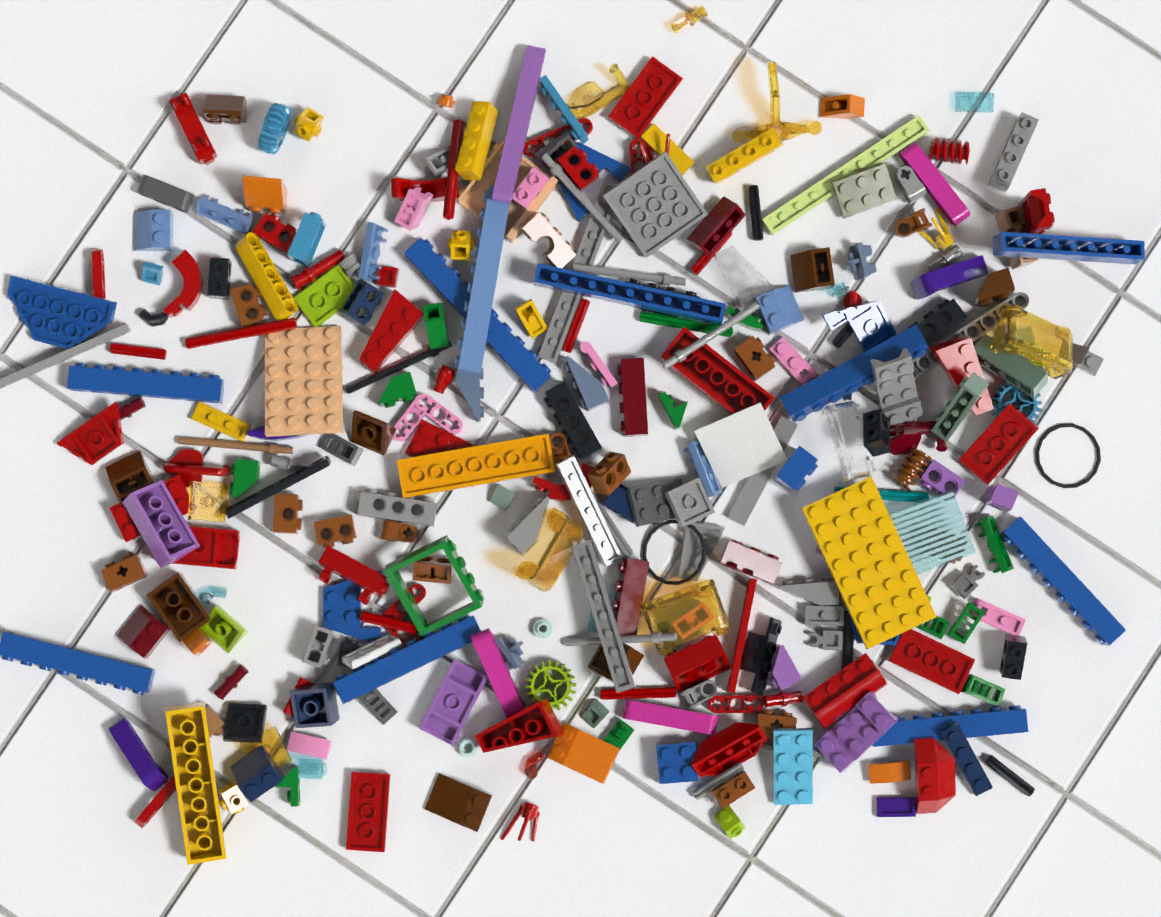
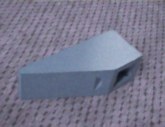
M566 356L564 366L567 373H572L574 379L571 382L575 391L579 390L582 396L579 397L582 408L586 407L590 411L609 403L602 383L572 358Z
M456 367V383L477 422H481V418H484V406H480V399H484V387H480V380L484 379L483 368L481 369L480 377L459 374Z

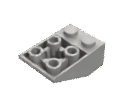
M548 496L545 499L541 497L534 504L535 509L531 513L527 511L520 518L522 522L518 526L514 524L506 532L508 534L507 540L523 556L538 541L550 501Z

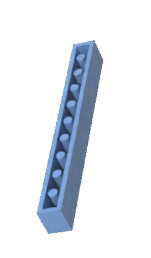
M489 185L488 191L484 190L483 202H486L485 209L481 208L479 219L483 220L482 227H478L476 238H479L480 241L479 245H475L473 254L477 259L476 264L472 263L470 275H474L473 282L468 283L467 293H470V300L465 301L464 311L467 312V317L462 319L461 330H464L463 338L459 337L457 348L461 349L460 356H456L454 367L458 368L457 373L480 377L509 210L508 203L492 200L493 185Z

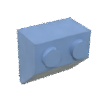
M147 210L135 213L134 251H173V213L171 210Z
M790 286L769 291L756 297L754 300L760 306L758 311L769 335L804 321Z

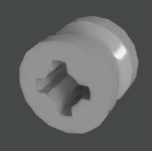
M353 253L342 260L339 266L346 270L348 277H351L360 270L361 262L356 260V255Z

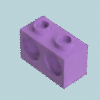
M935 459L929 463V466L919 479L924 488L928 490L933 489L938 492V497L954 492V496L943 499L944 501L955 498L965 483L964 479ZM930 471L937 473V481L929 479L928 474ZM946 482L953 484L954 489L952 492L945 490L944 485Z
M997 483L987 488L984 494L986 499L984 504L1006 513L1012 510L1019 492Z

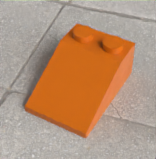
M243 176L245 205L251 212L261 213L262 210H269V213L273 214L286 212L288 189L282 179Z
M563 722L561 728L564 734L556 737L547 758L604 784L620 748Z

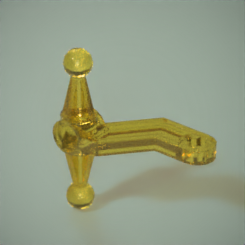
M767 62L771 123L764 124L747 132L743 129H736L732 133L733 141L740 144L746 139L752 140L771 128H779L782 131V134L779 136L781 141L792 139L807 132L811 135L820 134L822 125L815 120L811 121L808 125L780 121V93L776 62Z

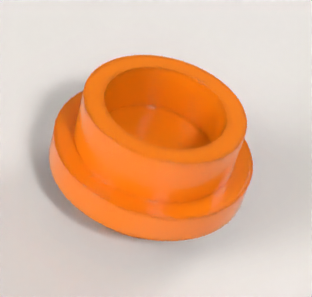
M447 94L437 97V100H439L438 105L452 108L456 101L452 100L453 96Z

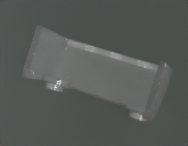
M850 401L825 406L821 413L822 415H827L843 478L839 481V484L843 485L873 476V471L876 470L874 461L870 460L868 451L863 445V431L859 419L861 409L859 404Z

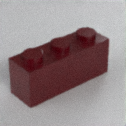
M723 196L686 239L697 251L710 257L746 214L737 203Z

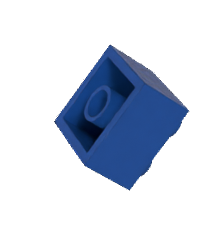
M799 446L775 476L774 480L791 493L795 490L799 491L806 482L804 480L805 476L812 475L818 467L815 464L818 459Z
M695 742L656 745L659 784L699 781L698 774L691 765V761L696 754Z

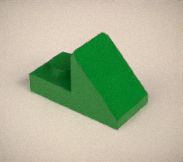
M664 391L658 395V398L675 430L680 428L688 401L674 408L675 401L671 394L667 395Z
M294 767L283 778V781L275 786L290 787V791H287V802H291V807L300 806V767Z

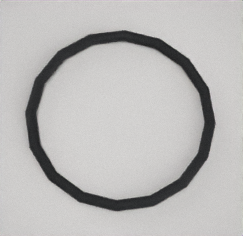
M1073 423L1058 424L1048 429L1039 439L1035 451L1036 464L1042 476L1051 484L1062 488H1077L1088 483L1097 473L1101 462L1100 447L1094 435L1086 428ZM1073 427L1082 430L1092 439L1096 447L1097 462L1093 472L1085 480L1077 484H1062L1053 481L1044 472L1040 464L1039 451L1043 440L1050 432L1059 428Z
M668 520L659 523L655 528H653L649 532L643 544L642 557L644 561L648 562L646 557L647 544L652 534H654L662 526L671 523L678 524L677 520ZM689 524L687 527L697 534L703 548L702 560L697 570L686 579L666 581L657 576L649 567L648 572L654 579L667 585H680L691 581L700 573L706 560V545L702 534L694 525Z

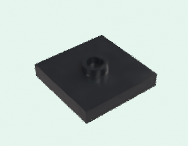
M228 703L223 734L224 742L262 743L267 705Z

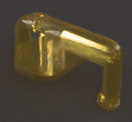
M614 63L609 68V72L613 73L618 82L609 90L604 92L593 81L587 82L574 90L567 106L576 118L589 117L625 94L629 85L618 64Z

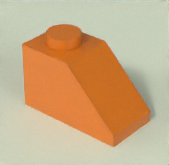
M853 94L821 98L820 117L840 119L864 117L865 98Z
M200 628L182 640L194 655H200L213 643Z

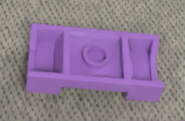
M454 659L419 729L454 746L488 680V676Z
M870 691L814 745L839 773H843L899 719L888 712L878 701L876 694Z

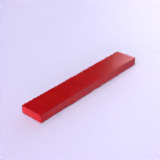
M753 578L748 579L727 686V692L735 693L757 583V579Z

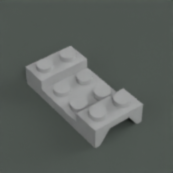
M903 349L899 358L887 362L876 359L870 360L880 409L890 420V425H896L923 416L921 401L917 394L913 374L912 356L908 349Z

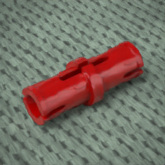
M800 690L794 692L781 691L779 694L764 695L763 704L766 708L802 703L803 693Z

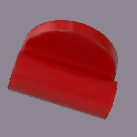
M849 291L843 298L845 308L862 304V298L856 291Z

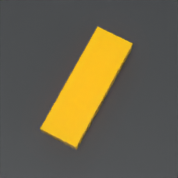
M654 123L641 136V139L660 155L665 152L666 134ZM670 139L669 157L683 176L695 162Z
M199 401L190 418L241 442H244L247 432L251 427V424Z

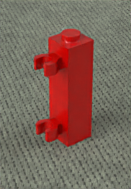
M183 93L169 100L201 165H208L214 162V158L218 157L188 94Z
M330 546L326 547L318 561L320 566L324 568L318 577L320 581L327 584L333 573L364 589L358 600L365 605L369 603L372 594L381 598L390 588V581L387 576Z

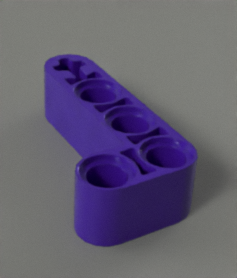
M983 255L925 273L910 283L917 300L937 291L989 274V270Z
M122 717L108 728L136 774L147 788L154 792L170 780L162 767L155 762L126 717Z

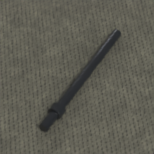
M449 339L450 346L436 349L428 347V350L345 388L348 394H351L426 358L440 355L439 352L452 347L451 341Z

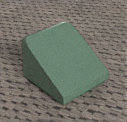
M499 484L489 501L506 511L515 497V493Z
M595 699L580 716L592 728H595L609 713V710Z

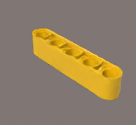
M247 233L236 243L235 248L273 316L277 320L288 319L297 312V304L259 237L255 233Z

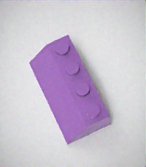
M163 480L130 493L123 501L124 506L160 568L176 562L200 546Z

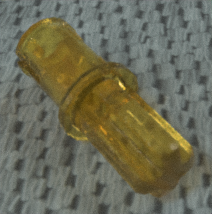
M700 6L689 14L685 13L684 17L672 23L671 27L674 33L677 34L689 26L693 27L694 23L707 17V12H704L706 11L705 8Z

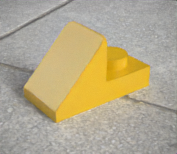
M532 299L515 308L517 316L532 339L548 330Z

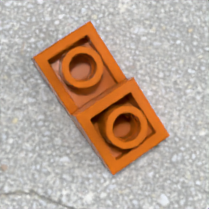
M910 760L868 764L870 784L911 780Z

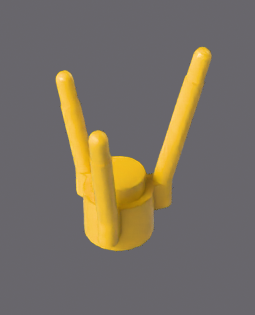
M935 208L944 231L935 218L931 217V221L940 233L935 237L937 241L924 231L919 232V234L931 242L936 249L940 247L943 251L955 241L952 239L953 236L949 232L939 209Z

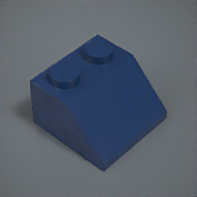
M333 682L315 683L290 690L296 728L332 726L340 719Z
M260 745L230 766L239 788L250 803L282 782L285 776L263 745Z

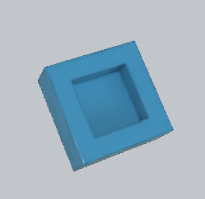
M145 262L142 268L141 281L160 286L163 266Z

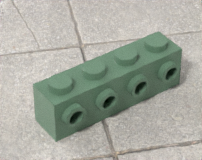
M985 334L974 346L981 366L1033 399L1048 383V373L1043 367L1034 365L1027 357L1018 355L1011 347L1002 345L995 337Z
M974 372L969 378L965 376L959 384L961 389L957 388L952 394L951 398L953 400L949 399L943 407L945 412L941 411L935 419L937 423L931 431L947 442L971 411L989 383Z

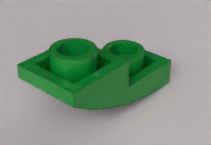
M730 306L725 315L728 318H732L741 311L737 307L733 309ZM750 314L737 323L747 329L759 332L764 328L762 325L763 321L757 315L752 316Z

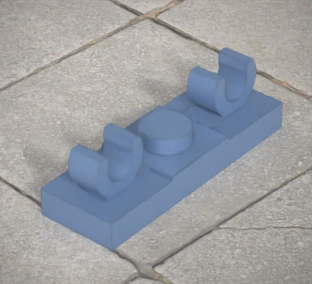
M209 195L198 199L197 214L244 234L251 231L253 213H250L247 217L243 215V209L239 213L235 212V210L227 206L218 204L217 198L214 202L209 201Z
M368 222L358 275L359 279L373 283V279H380L379 276L374 275L376 269H382L381 266L377 265V260L380 256V242L385 243L387 239L382 238L381 234L388 232V229L372 222Z
M699 440L687 444L688 447L682 451L683 453L687 451L691 453V457L686 459V461H694L695 472L700 477V480H702L708 497L721 494L722 490Z

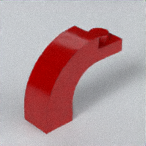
M447 177L434 180L392 178V198L404 201L409 189L413 190L420 187L422 188L421 193L426 194L430 192L434 195L431 202L444 201ZM459 181L457 186L456 199L459 198Z
M186 249L172 261L182 274L184 285L180 295L163 309L170 318L181 314L184 306L191 311L202 293L203 278L201 270L195 259Z
M582 462L580 469L591 489L592 485L588 474L594 467ZM534 477L532 482L535 485L534 489L543 493L546 490L549 491L547 495L549 500L559 502L572 500L565 484H554L540 477Z

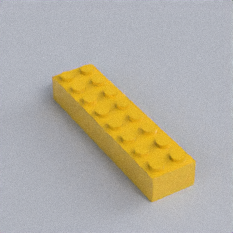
M205 702L165 708L187 865L227 859Z

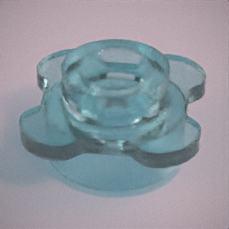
M844 282L832 287L831 297L836 296L837 299L847 294V290L850 287L846 286Z

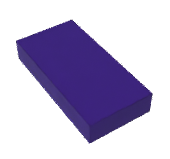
M916 797L876 798L877 817H916Z

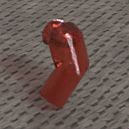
M540 750L525 762L524 773L529 779L537 777L536 766L545 759Z

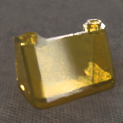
M1016 304L1002 308L991 346L992 351L999 354L1001 350L1009 351V355L1019 354L1045 366L1044 369L1048 372V376L1053 379H1058L1072 372L1073 333L1070 332L1069 328L1053 324L1023 310L1021 306Z
M555 507L551 509L547 517V523L556 534L538 565L531 561H524L519 565L514 574L517 578L543 592H547L554 587L574 552L572 546L578 544L583 535L581 525Z
M713 579L655 598L641 605L642 614L650 634L653 632L677 634L676 641H663L660 644H654L658 656H667L673 652L676 645L706 634H717L719 637L727 634L728 630H731Z

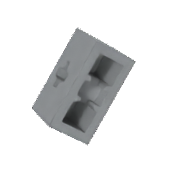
M315 625L302 662L323 668L335 632Z

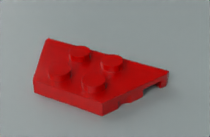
M114 402L57 442V445L68 449L73 455L81 457L90 465H94L124 444L118 403Z

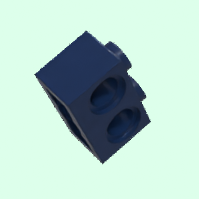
M358 279L341 307L340 312L356 323L365 326L370 321L376 306L381 303L384 293L370 283ZM370 291L369 297L366 298L367 293Z

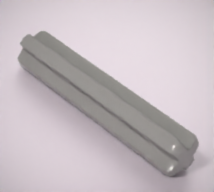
M738 762L693 791L694 797L699 800L743 773L745 770L743 765Z

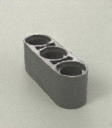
M143 175L136 191L144 197L185 213L188 212L194 198V194L148 175Z

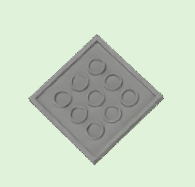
M666 152L657 156L602 195L645 258L708 215Z

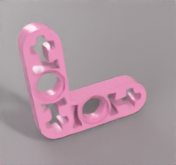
M420 394L394 426V428L401 430L404 427L401 423L404 421L412 428L408 430L406 427L404 437L400 436L397 438V433L395 432L393 438L398 442L407 440L425 415L447 432L455 435L461 432L463 424L457 416L427 394ZM425 398H427V403L431 407L433 403L436 404V406H434L431 409L430 414L427 413L429 408H427L426 406L420 407V399L424 400ZM436 409L444 411L442 419L434 418L433 413ZM411 412L417 414L418 418L415 423L407 421V415ZM448 414L451 416L449 418L451 422L458 421V429L450 430L451 426L447 422L445 425L442 424L447 419Z

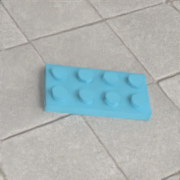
M812 728L773 729L774 805L813 804Z

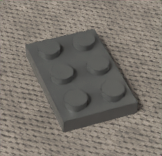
M681 477L627 490L636 527L676 518L665 493L683 485Z

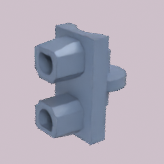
M861 242L849 247L850 253L847 254L849 261L844 262V267L850 266L851 273L855 272L857 280H862L877 271L874 262L867 263L866 257L872 255L871 245H863Z
M505 635L495 640L500 652L507 658L504 661L508 670L516 669L525 663L520 657L523 654L520 648L524 644L522 640L516 643L513 638L508 640Z

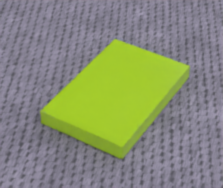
M338 264L294 296L293 299L313 326L319 327L340 311L355 285Z

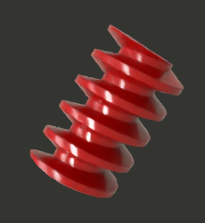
M935 137L930 145L929 159L931 160L932 156L935 155V159L938 161L942 156L943 162H946L949 157L951 163L958 159V164L965 160L967 165L970 153L969 142L965 141L962 146L961 140L954 144V140L950 139L947 144L946 138L939 142V138Z

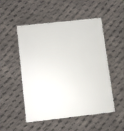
M761 403L694 431L721 488L787 461L786 455Z

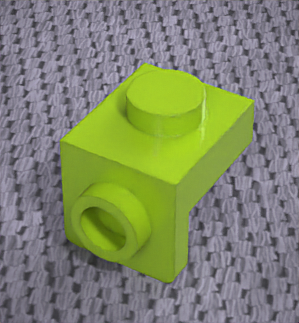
M729 805L713 815L730 839L739 836L746 828Z

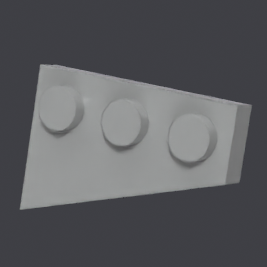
M696 522L691 523L702 534L706 545L705 563L700 573L691 581H697L725 527ZM687 526L678 574L679 579H686L697 570L702 560L703 548L700 539Z

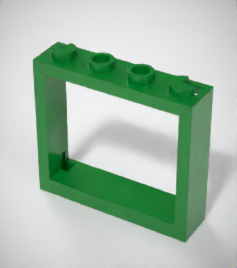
M447 535L386 564L384 569L387 578L421 636L483 606L484 597L482 590L477 589L474 584L475 578L471 572L468 573L465 568L466 562L464 558L458 555L456 544ZM443 549L473 602L428 623L398 570Z

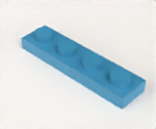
M545 75L540 78L541 86L539 88L545 97H550L551 106L555 111L559 110L561 113L560 118L564 125L571 127L572 130L570 132L574 139H579L582 144L587 142L589 139L586 131L548 77Z

